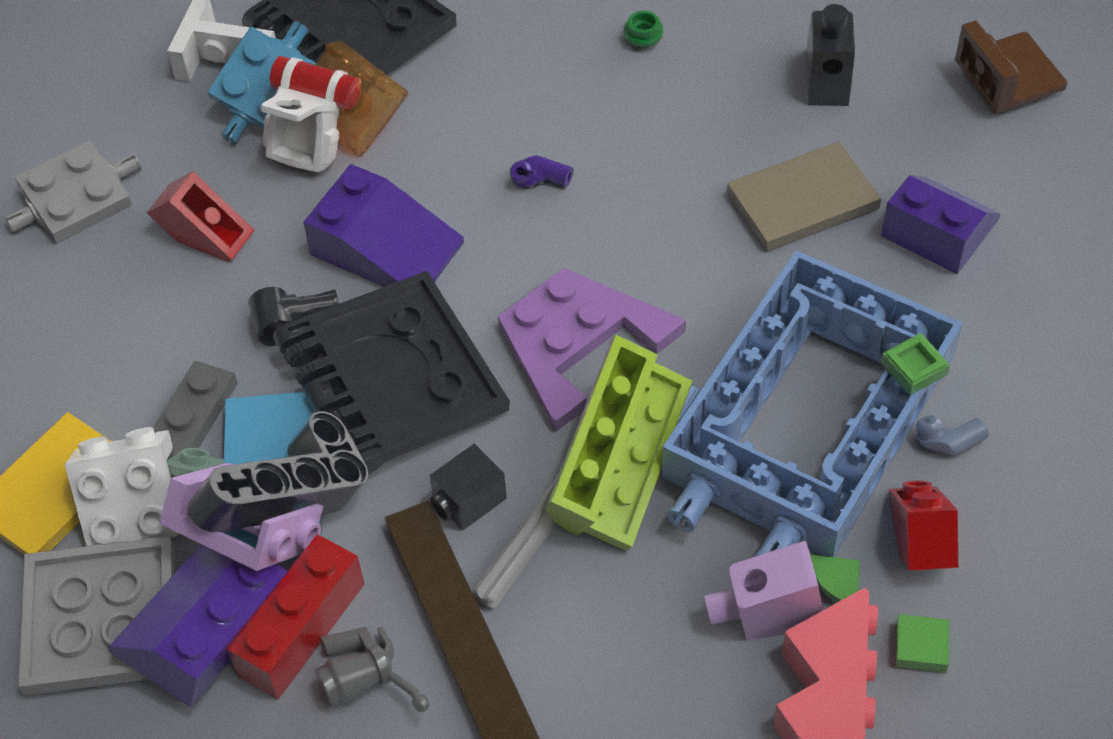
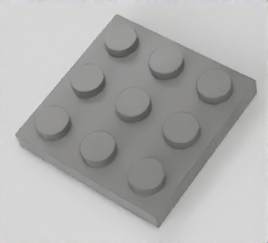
M171 536L24 555L18 687L24 696L148 680L141 673L108 652V647L175 574V545Z

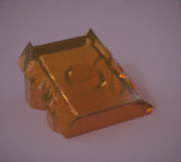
M344 42L326 44V51L316 63V66L335 71H345L348 75L360 78L362 82L361 97L357 105L352 110L340 109L336 129L339 131L338 142L357 157H363L406 99L408 91Z

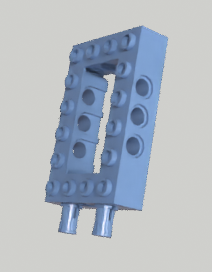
M796 250L662 447V478L684 488L673 507L669 509L667 513L668 520L678 528L683 519H685L686 522L682 527V531L692 532L710 502L771 531L754 557L803 541L807 542L809 551L820 556L835 557L940 379L909 395L889 371L885 369L877 384L871 383L867 389L865 403L856 418L850 417L846 423L844 437L834 454L828 453L825 457L820 480L797 470L798 465L790 461L786 465L755 450L754 444L745 441L744 444L741 443V439L811 332L880 363L884 352L922 333L950 364L956 352L963 323Z

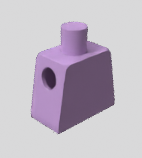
M806 541L732 564L728 569L733 589L704 596L711 625L741 618L746 639L750 640L784 635L788 629L823 611L819 586Z

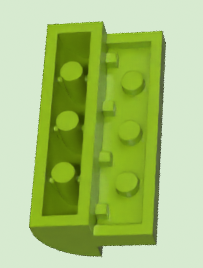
M615 335L610 341L546 506V512L556 524L576 536L581 532H585L627 551L633 547L662 467V447L677 426L693 381L655 363L657 354Z

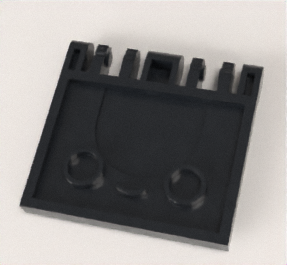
M261 0L249 8L242 18V23L245 27L252 26L256 29L274 31L275 38L280 40L284 39L294 21L299 22L300 26L301 24L304 25L309 31L297 47V50L301 55L323 68L345 71L348 75L360 78L362 89L359 100L364 98L370 86L457 26L456 14L437 0Z
M428 271L280 326L273 333V339L280 352L284 354L287 364L289 363L291 368L302 366L301 369H298L295 378L299 385L301 384L304 394L314 412L324 411L335 415L341 420L347 431L361 421L363 426L351 430L349 434L367 466L368 474L376 471L386 461L509 411V398ZM320 354H322L323 358L314 361Z

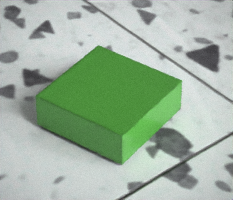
M922 333L884 352L881 359V364L909 395L947 376L950 369V364Z
M898 614L896 622L895 667L946 673L949 666V619Z

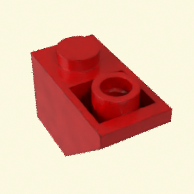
M906 481L902 483V488L889 489V502L898 554L907 569L910 571L959 568L958 509L936 486H932V483L929 481Z

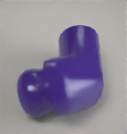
M534 155L515 162L511 166L509 173L512 182L518 187L528 188L544 181H550L567 187L572 180L574 168L539 155Z

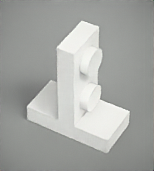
M192 0L167 50L175 79L190 82L200 60L227 63L250 27L217 23L210 0ZM257 29L269 37L275 38L274 31Z

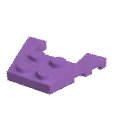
M565 268L498 316L499 328L520 368H523L532 384V390L538 402L541 401L547 412L548 421L555 431L560 430L583 412L587 403V397L562 376L565 371L622 328L630 331L655 354L662 351L685 333L686 321L681 317Z

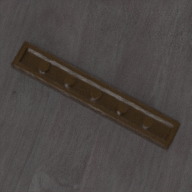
M430 501L422 502L384 517L387 529L480 738L540 739Z

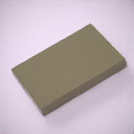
M839 141L727 183V194L766 251L877 210L881 204V197Z

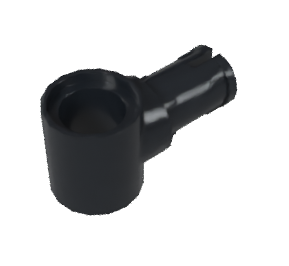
M279 287L259 289L251 295L248 302L257 339L260 343L267 346H277L273 339V333L280 326L339 304L335 289L319 294L296 297V294L287 295L286 291Z

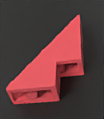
M866 588L859 590L785 631L781 655L805 689L776 705L773 728L781 739H865V728L873 729L876 701L875 697H866L867 681H875L877 651L868 650V635H876L878 605L869 604V591Z

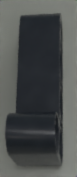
M318 411L312 414L289 443L287 448L289 457L215 468L188 502L187 510L194 524L208 532H224L259 526L265 520L317 503L323 506L321 515L335 513L342 510L368 479V469L341 420L331 413Z

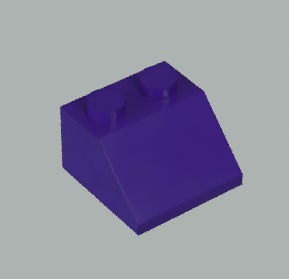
M909 175L887 202L881 236L958 274L998 222L1001 213L927 177Z

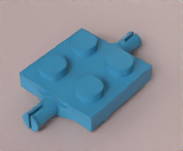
M294 21L283 40L271 38L250 26L208 90L209 98L227 107L233 115L226 129L221 133L222 137L227 141L230 139L231 143L236 144L247 125L264 129L263 124L268 113L261 111V104L274 97L277 91L271 88L269 76L271 67L278 56L299 58L303 62L320 66L301 55L297 50V47L309 31L304 25L301 24L300 26L299 22Z

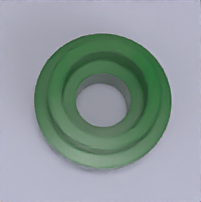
M646 10L637 11L631 14L625 23L624 37L634 46L650 47L662 39L663 25L655 13Z

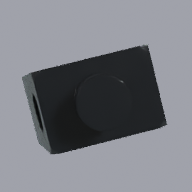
M830 4L824 10H816L811 13L806 46L808 105L849 106L855 58L853 13L840 4ZM829 59H836L834 68L836 73L825 72L822 68L823 63Z

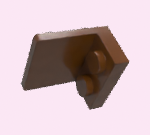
M977 20L962 24L955 61L996 114L1066 90L1067 80L1028 32H1020L995 41L993 36L987 34Z

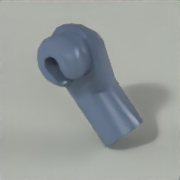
M933 415L922 417L916 424L918 431L916 439L925 449L949 455L959 454L988 438L987 427L979 418H975L954 430L942 427V421Z

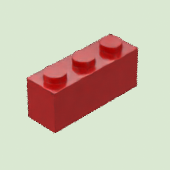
M319 534L313 538L227 649L239 678L275 699H280L321 644L320 637L327 636L365 585L358 555Z

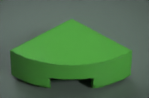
M811 555L818 586L826 596L832 599L833 604L858 592L860 560Z

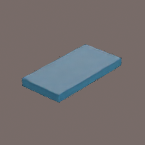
M304 392L225 399V463L241 464L289 457L287 453L289 443L312 414L315 413ZM244 529L222 532L256 548L259 537ZM300 555L295 556V557L290 558V559H287V560H284V561H294V560H297V559L300 557Z

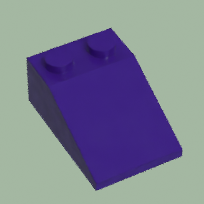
M353 164L346 168L303 221L310 255L383 287L424 271H428L435 282L464 243V237L387 178Z

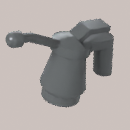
M383 626L377 629L379 640L384 650L374 642L366 627L320 637L322 648L327 656L362 648L364 651L363 653L328 659L325 665L315 669L320 690L329 707L339 703L346 705L377 683L384 685L393 682L412 696V704L418 712L428 710L429 701L426 696L420 694L417 688L392 671L391 661L394 656L392 642Z

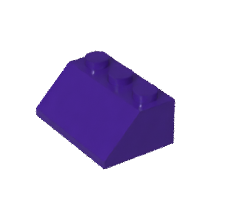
M201 544L109 645L108 652L191 708L231 661L227 649L288 571L278 564L256 571Z

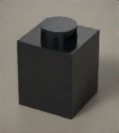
M475 443L429 475L432 489L430 502L442 519L448 520L451 518L462 531L507 499L504 472Z

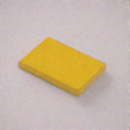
M67 412L0 475V538L23 555L51 551L80 522L65 463L75 449H78L79 443L96 437H104L103 435Z

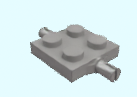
M88 140L15 176L17 185L25 196L27 207L4 218L13 233L36 221L40 226L47 229L57 244L132 206L128 193L121 185L120 178L138 169H142L141 164L134 153L111 164L99 154L92 142Z

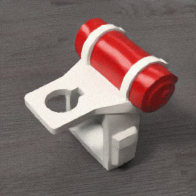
M278 56L271 67L269 76L271 88L277 91L274 97L261 104V111L268 113L263 124V145L266 147V157L292 167L320 172L325 170L336 156L339 140V131L336 129L340 109L352 110L357 105L361 97L362 82L360 78L348 75L345 71L323 68L303 62L299 58Z

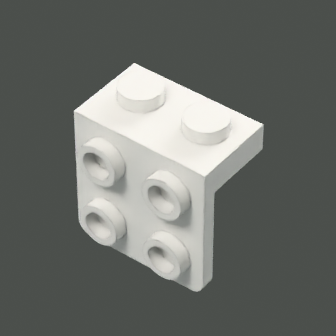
M145 427L126 433V439L108 442L106 437H96L78 444V449H75L67 460L65 468L86 546L171 536L173 538L179 535V533L159 524L171 480L166 461L173 449L169 430L155 433L153 427Z

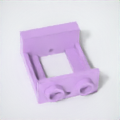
M225 463L172 477L159 523L257 571L301 555L313 538L321 533L319 521L323 506L317 503L265 520L259 526L241 528L259 537L256 548L222 532L202 530L189 517L187 510L188 502L215 468L233 465Z

